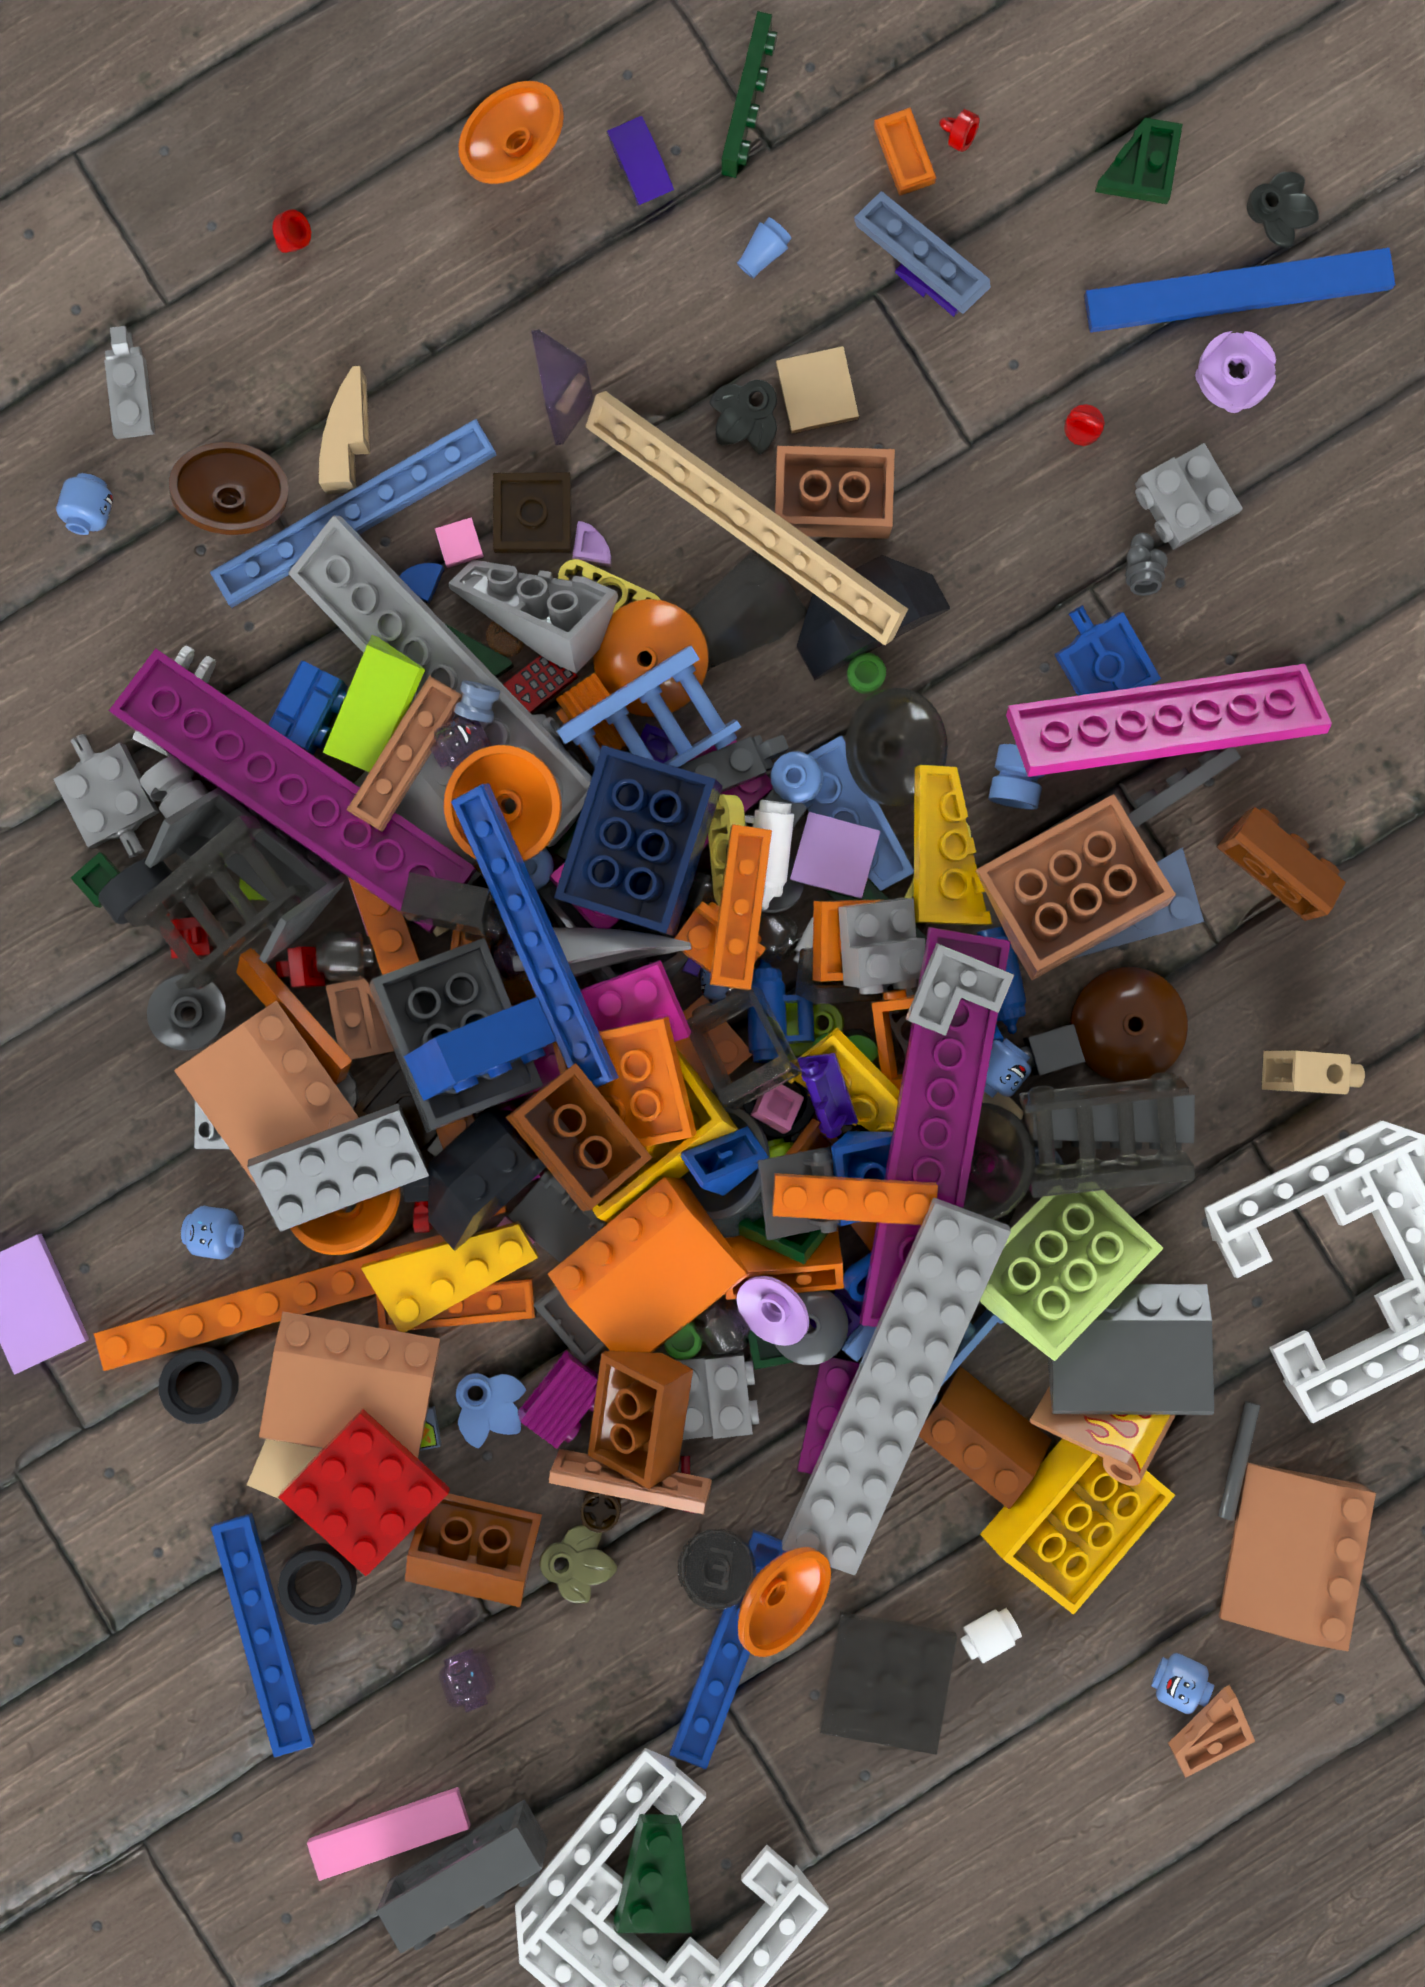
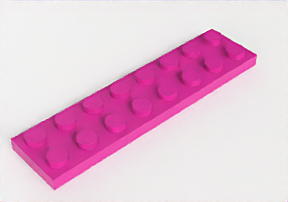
M1305 664L1009 705L1006 714L1028 777L1326 734L1332 725Z

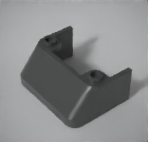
M218 787L163 821L145 861V864L152 868L174 853H177L187 863L194 866H208L219 860L275 907L270 910L266 918L267 927L272 934L259 957L263 963L268 962L304 934L339 892L347 878L338 869Z

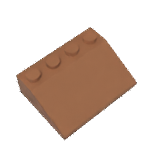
M1114 794L976 869V873L1006 936L1011 941L1010 944L1031 980L1038 978L1169 905L1176 895Z
M277 1001L174 1070L255 1185L256 1183L247 1167L248 1159L359 1118Z
M282 1312L273 1351L259 1438L323 1449L364 1409L415 1457L419 1458L441 1349L440 1339Z
M1247 1462L1219 1618L1303 1643L1348 1652L1376 1493L1360 1483Z

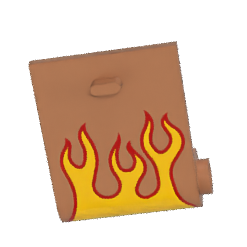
M1049 1386L1030 1418V1423L1103 1457V1467L1111 1477L1123 1484L1135 1486L1142 1480L1176 1415L1052 1414Z

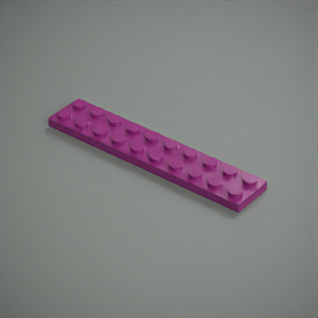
M156 648L108 710L116 718L429 933L433 932L476 872L472 864L396 812L383 832L348 812V806L360 789L358 786Z
M932 927L928 928L919 984L936 943L1006 971L1011 941ZM961 998L946 1036L912 1022L884 1180L936 1183L938 1185L937 1199L961 1208L964 1207L998 1012ZM877 1222L860 1316L861 1325L877 1327L921 1225Z

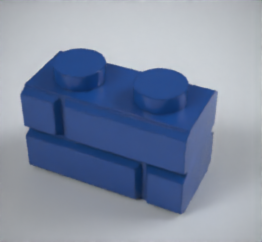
M301 660L268 725L308 753L314 755L317 747L323 749L332 731V728L328 726L334 714H339L347 695L346 690L348 686L341 679Z

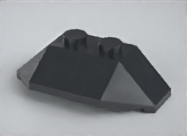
M880 555L853 569L908 609L894 639L950 610V606L934 576L930 573L884 555ZM812 593L797 643V649L814 681L846 665L854 657L884 645Z
M487 1109L429 1162L428 1221L455 1251L546 1168L544 1163L506 1118L513 1112L511 1110Z

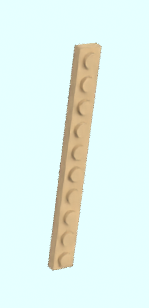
M607 391L596 394L586 424L588 430L882 644L886 645L894 639L908 611L905 606Z

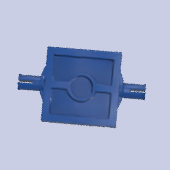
M1083 605L1068 614L1080 634L1076 636L1071 644L1055 653L1054 656L1078 696L1150 686L1161 679L1124 612H1118L1103 623L1093 625Z

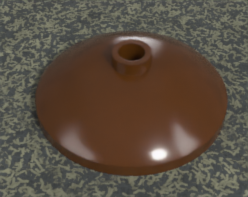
M216 442L196 447L184 454L175 463L169 477V493L176 510L193 525L213 533L241 535L259 531L276 521L283 513L288 502V481L281 466L268 454L245 444Z
M1136 967L1109 970L1091 980L1078 995L1070 1020V1024H1074L1085 1059L1084 1063L1103 1078L1120 1083L1148 1081L1168 1070L1181 1054L1188 1031L1185 1006L1174 987L1158 974ZM1132 1017H1136L1140 1021V1029L1137 1032L1131 1031L1128 1027V1021Z

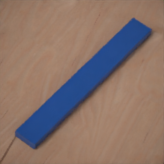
M1390 248L1086 290L1084 299L1089 331L1091 333L1392 290L1396 284Z
M481 784L452 800L451 803L536 997L556 1038L567 1067L569 1068L576 1063L593 1085L598 1088L619 1077L490 784Z

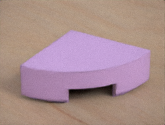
M578 521L572 559H579L592 565L611 567L610 549L604 537L592 525Z

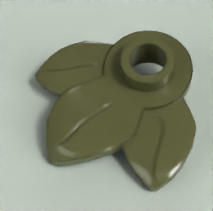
M578 1525L568 1530L562 1542L553 1543L542 1552L539 1561L543 1576L550 1582L557 1583L561 1596L573 1603H588L591 1597L590 1585L606 1582L617 1571V1565L612 1558L602 1550L597 1549L602 1533L590 1531L585 1525ZM560 1557L566 1558L565 1567L561 1570H555V1560Z

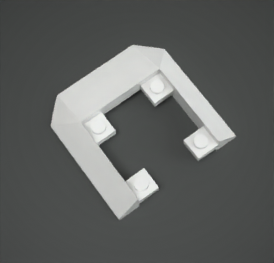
M1385 1121L1374 1123L1204 1207L1212 1240L1217 1242L1233 1276L1236 1278L1273 1261L1257 1227L1319 1196L1324 1195L1338 1225L1341 1226L1372 1212L1405 1278L1404 1281L1374 1295L1390 1328L1325 1360H1322L1309 1332L1305 1330L1269 1347L1285 1379L1283 1380L1284 1384L1312 1423L1425 1368V1135Z
M645 1748L544 1868L539 1877L533 1881L516 1902L515 1913L519 1964L546 1987H764L828 1911L829 1907L797 1865L793 1868L766 1845L741 1875V1881L763 1899L765 1903L718 1959H715L695 1940L689 1937L667 1963L635 1934L618 1933L614 1925L615 1917L610 1912L619 1902L624 1879L605 1863L606 1859L637 1824L639 1814H645L652 1804L664 1815H677L681 1826H683L706 1799V1792L676 1767L677 1761Z

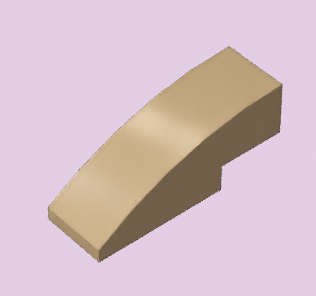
M352 366L341 384L330 408L323 432L319 457V484L326 494L348 493L355 489V455L370 454L367 379L360 366Z

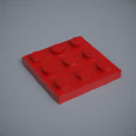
M362 1409L280 1492L278 1498L362 1574L367 1576L449 1494L450 1488L371 1415Z

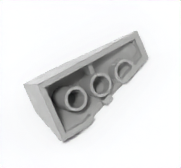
M478 560L469 562L448 583L449 588L539 655L574 673H577L600 649L618 599L617 591L586 577L573 576L572 581L553 578L552 572L540 570L538 575L517 572L515 566Z

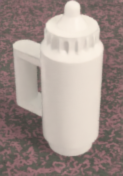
M760 800L759 810H755V815H745V826H747V823H753L755 828L772 830L762 902L763 910L768 909L769 902L773 897H781L783 886L787 882L794 814L791 813V803Z

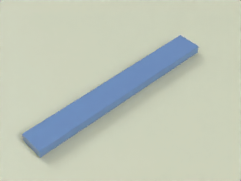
M477 419L212 570L210 574L228 605L233 608L288 576V572L333 515L341 516L358 534H361L495 457L496 452Z

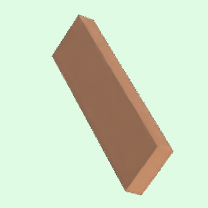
M429 675L348 806V812L383 832L456 714L454 713L456 703L462 699L460 693Z
M559 1449L549 1476V1483L699 1514H704L712 1486V1480L709 1478L675 1472L651 1489H647L593 1459L588 1454Z

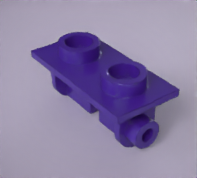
M835 1053L799 1057L797 1060L802 1072V1079L806 1083L817 1118L821 1122L819 1126L820 1131L825 1133L827 1138H835L842 1133L841 1128L843 1125L858 1123Z

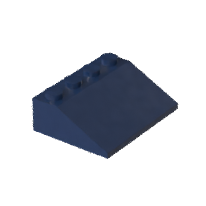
M602 745L554 898L675 937L723 785L711 777Z

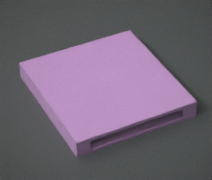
M809 812L790 880L862 899L881 831Z

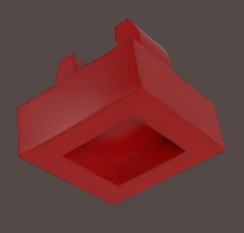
M200 916L168 920L171 959L214 955L210 917Z
M321 947L287 948L289 961L276 962L277 976L279 978H290L291 987L312 988L325 986Z

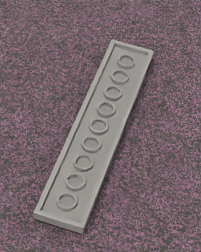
M333 515L288 574L363 653L371 635L377 636L425 669L411 703L415 700L429 675L461 695L463 693L460 690V686L463 680L482 683L500 690L499 699L493 702L492 711L494 712L492 723L480 722L455 714L445 730V736L447 737L444 738L458 751L455 742H461L463 737L455 726L464 724L471 729L472 746L475 751L489 746L508 745L527 750L540 758L553 773L561 793L562 811L560 822L554 837L547 845L548 847L554 846L580 817L592 777L341 516ZM451 730L455 731L453 735H449ZM470 741L466 744L467 746H465V742L461 743L464 749L459 750L458 753L463 758L474 753ZM508 799L506 803L514 811L516 804L514 800Z
M933 1198L783 1537L782 1550L789 1551L801 1547L815 1548L828 1559L830 1567L856 1575L1011 1233L1009 1225Z

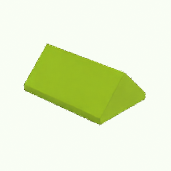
M371 635L323 753L370 772L407 713L425 669L379 637Z

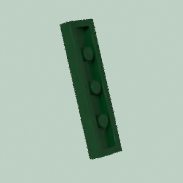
M757 11L722 155V175L737 178L740 164L747 165L751 148V141L746 140L748 128H756L760 105L755 104L757 91L763 93L765 91L769 68L764 67L766 55L773 56L778 32L772 31V14Z

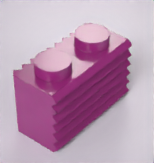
M566 1350L524 1402L523 1406L519 1408L518 1416L520 1422L554 1448H558L563 1441L569 1443L581 1428L580 1419L588 1409L591 1412L594 1411L598 1374L587 1365H583L579 1359Z

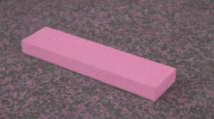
M456 1787L311 1837L307 1841V1846L318 1879L321 1881L469 1830L471 1824L459 1788Z

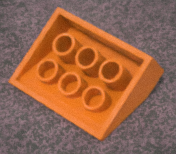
M663 1177L551 1270L548 1275L568 1306L610 1351L652 1353L747 1277L749 1272L684 1179Z

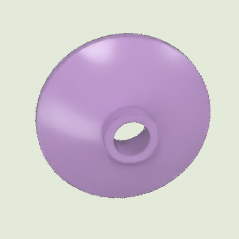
M768 1276L752 1277L740 1287L737 1294L739 1313L745 1324L757 1336L767 1342L782 1346L793 1345L805 1336L809 1327V1315L802 1299L791 1287L780 1280Z

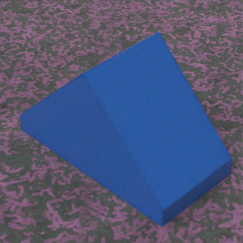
M748 1126L684 1151L681 1154L682 1160L700 1187L723 1196L758 1169L757 1160L769 1158Z

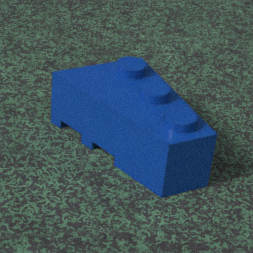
M535 997L437 1036L407 1054L404 1058L421 1097L425 1101L452 1088L455 1089L456 1093L473 1087L479 1084L477 1077L488 1073L490 1079L502 1075L513 1069L511 1063L521 1059L524 1065L546 1055L543 1048L556 1042V1038L538 998Z

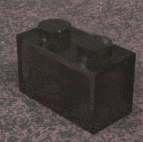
M410 872L401 912L410 921L485 936L494 899L487 888Z

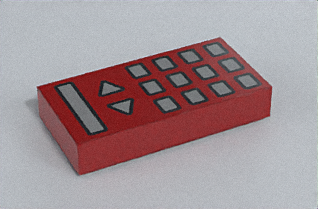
M540 655L503 685L532 714L576 680L578 676L576 673Z

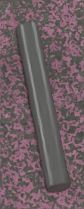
M1248 1401L1244 1403L1218 1517L1234 1521L1261 1406Z

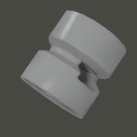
M172 755L152 766L139 781L152 801L161 802L159 810L166 819L209 793L200 780H192L194 771Z

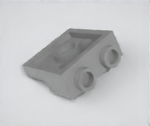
M1205 443L1176 459L1173 457L1141 475L1135 483L1137 488L1135 494L1140 505L1145 510H1150L1156 520L1154 525L1158 536L1164 543L1168 542L1172 550L1237 515L1243 509Z
M898 898L838 907L844 985L859 988L860 994L884 992L883 984L893 983V988L895 989L917 987L916 979H920L925 951V938L916 937L914 898Z
M744 1352L699 1356L685 1360L675 1359L693 1369L683 1440L713 1436V1439L753 1435L752 1425L759 1424L757 1400L749 1401L747 1385H755L753 1362L744 1361Z

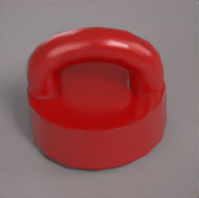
M967 109L962 110L957 119L943 117L939 121V125L944 131L950 133L948 145L960 152L966 151L977 134L980 118L979 115Z
M289 209L275 217L272 230L279 251L282 253L296 252L309 245L312 232L308 220L301 212Z
M1078 405L1071 410L1065 420V434L1075 445H1091L1097 441L1103 432L1104 417L1100 410L1092 405Z

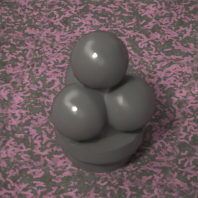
M1143 532L1136 534L1131 540V549L1127 553L1128 562L1126 564L1125 577L1131 592L1136 595L1146 596L1157 593L1161 589L1162 582L1165 579L1164 569L1168 564V559L1163 551L1154 549L1155 543L1152 536Z

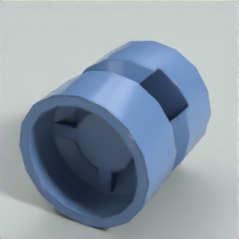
M999 745L995 768L1000 773L992 778L988 800L1013 808L1037 809L1042 791V786L1037 783V780L1045 775L1028 777L1017 745Z

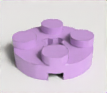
M1232 331L1215 337L1202 353L1195 374L1196 381L1207 399L1216 406L1224 408L1231 413L1251 408L1262 401L1273 387L1276 379L1274 365L1276 358L1273 349L1261 336L1245 331L1243 334L1231 333ZM1231 363L1234 366H1237L1239 363L1243 364L1245 369L1242 374L1245 378H1233L1229 374L1228 364Z

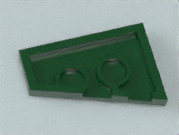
M639 1814L614 1919V1925L618 1933H692L682 1826L677 1815Z

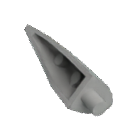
M553 928L574 977L602 967L634 959L691 949L690 942L636 931L604 928ZM513 956L514 971H525L519 956Z

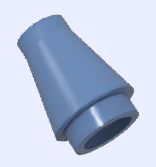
M768 217L764 224L759 222L737 265L754 279L761 270L788 249L787 244L792 239L790 234L770 217Z

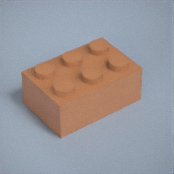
M777 446L774 513L810 537L889 539L893 527L895 449Z

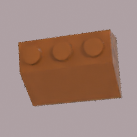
M1256 807L1246 811L1216 847L1303 920L1307 921L1328 915L1346 883L1338 876L1340 873L1339 869L1330 861L1324 858L1319 860L1308 851L1310 848L1309 844L1300 836L1294 833L1289 835L1278 826L1280 821L1270 811L1264 808L1259 810Z
M576 1063L541 1088L506 1117L582 1211L593 1209L652 1159V1156Z
M605 1351L601 1353L588 1456L647 1489H651L677 1472L693 1369L663 1353Z
M960 1365L939 1390L938 1398L932 1405L918 1436L1008 1509L1011 1508L1033 1480L1052 1441L1050 1437L1030 1423V1421Z
M449 1493L416 1526L407 1555L405 1581L521 1607L542 1515Z

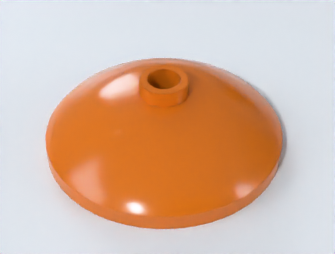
M522 81L497 90L480 103L468 118L459 139V157L466 171L480 182L498 184L517 180L536 169L555 147L563 126V107L555 92L543 83Z
M656 599L634 601L622 606L612 614L600 649L593 656L595 673L611 695L691 645L700 659L693 663L696 669L693 674L702 687L709 663L707 642L698 623L681 607ZM644 651H648L652 655V662L649 666H644L640 662V655ZM673 677L659 685L662 689L660 695L671 713L681 709L691 701L680 681L676 683ZM639 698L626 706L627 710L632 714L655 717L646 702L642 704Z
M489 746L467 756L452 773L444 795L445 820L455 842L464 852L475 858L451 801L481 784H490L523 861L525 862L538 855L554 837L561 818V793L551 770L533 753L514 746ZM508 799L514 800L516 804L514 812L510 814L505 810V803Z
M400 1187L358 1202L356 1207L350 1212H346L347 1207L290 1229L301 1243L316 1252L328 1255H343L356 1252L376 1241L390 1226L398 1210L401 1195Z
M811 1547L789 1550L773 1559L755 1576L743 1598L738 1615L740 1643L752 1655L767 1657L781 1652L793 1644L812 1624L824 1604L831 1581L829 1561L821 1552Z

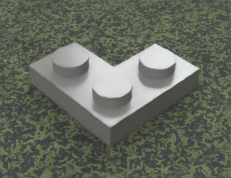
M936 943L905 1019L946 1036L961 998L999 1013L1014 974Z

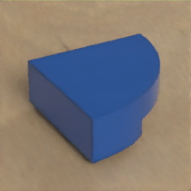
M435 563L417 564L405 570L399 577L423 602L430 604L444 572V567Z

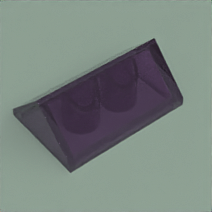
M533 330L531 333L555 445H562L593 401L587 362L541 330Z

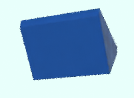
M847 1131L831 1146L834 1177L884 1180L893 1132ZM840 1220L838 1225L843 1226L861 1221Z

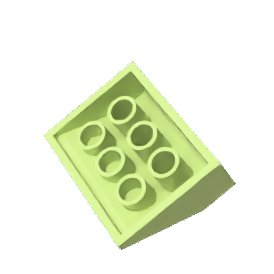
M1075 1164L1010 1229L1011 1233L980 1302L989 1311L1055 1361L1163 1250V1247Z

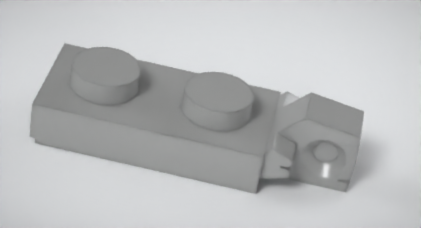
M126 326L110 328L113 350L105 351L106 360H104L113 435L116 439L155 434L147 361L142 355L141 348L139 346L133 347L132 334L127 331Z

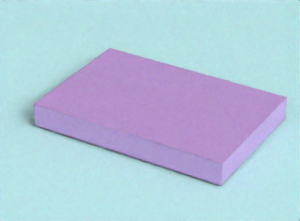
M42 1234L35 1235L1 1251L0 1344L14 1375L88 1341L89 1337Z

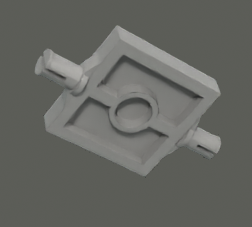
M86 734L76 736L77 739L73 738L70 742L73 744L81 761L73 769L53 780L87 847L96 848L110 839H121L129 858L142 854L145 850L142 848L134 831L138 829L143 821L160 812L155 802L152 801L139 783L142 776L125 744L118 743L102 753H94Z

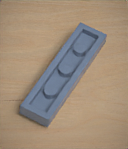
M881 191L854 217L856 226L962 314L991 288L990 279L884 192Z

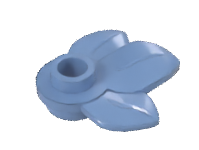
M473 1373L465 1376L459 1382L456 1389V1399L462 1410L459 1415L458 1426L465 1440L470 1445L480 1448L490 1430L507 1435L520 1433L521 1422L518 1416V1409L513 1402L525 1393L526 1388L518 1379L507 1374L488 1378L483 1374ZM472 1386L482 1388L483 1396L479 1400H472L468 1396V1390Z

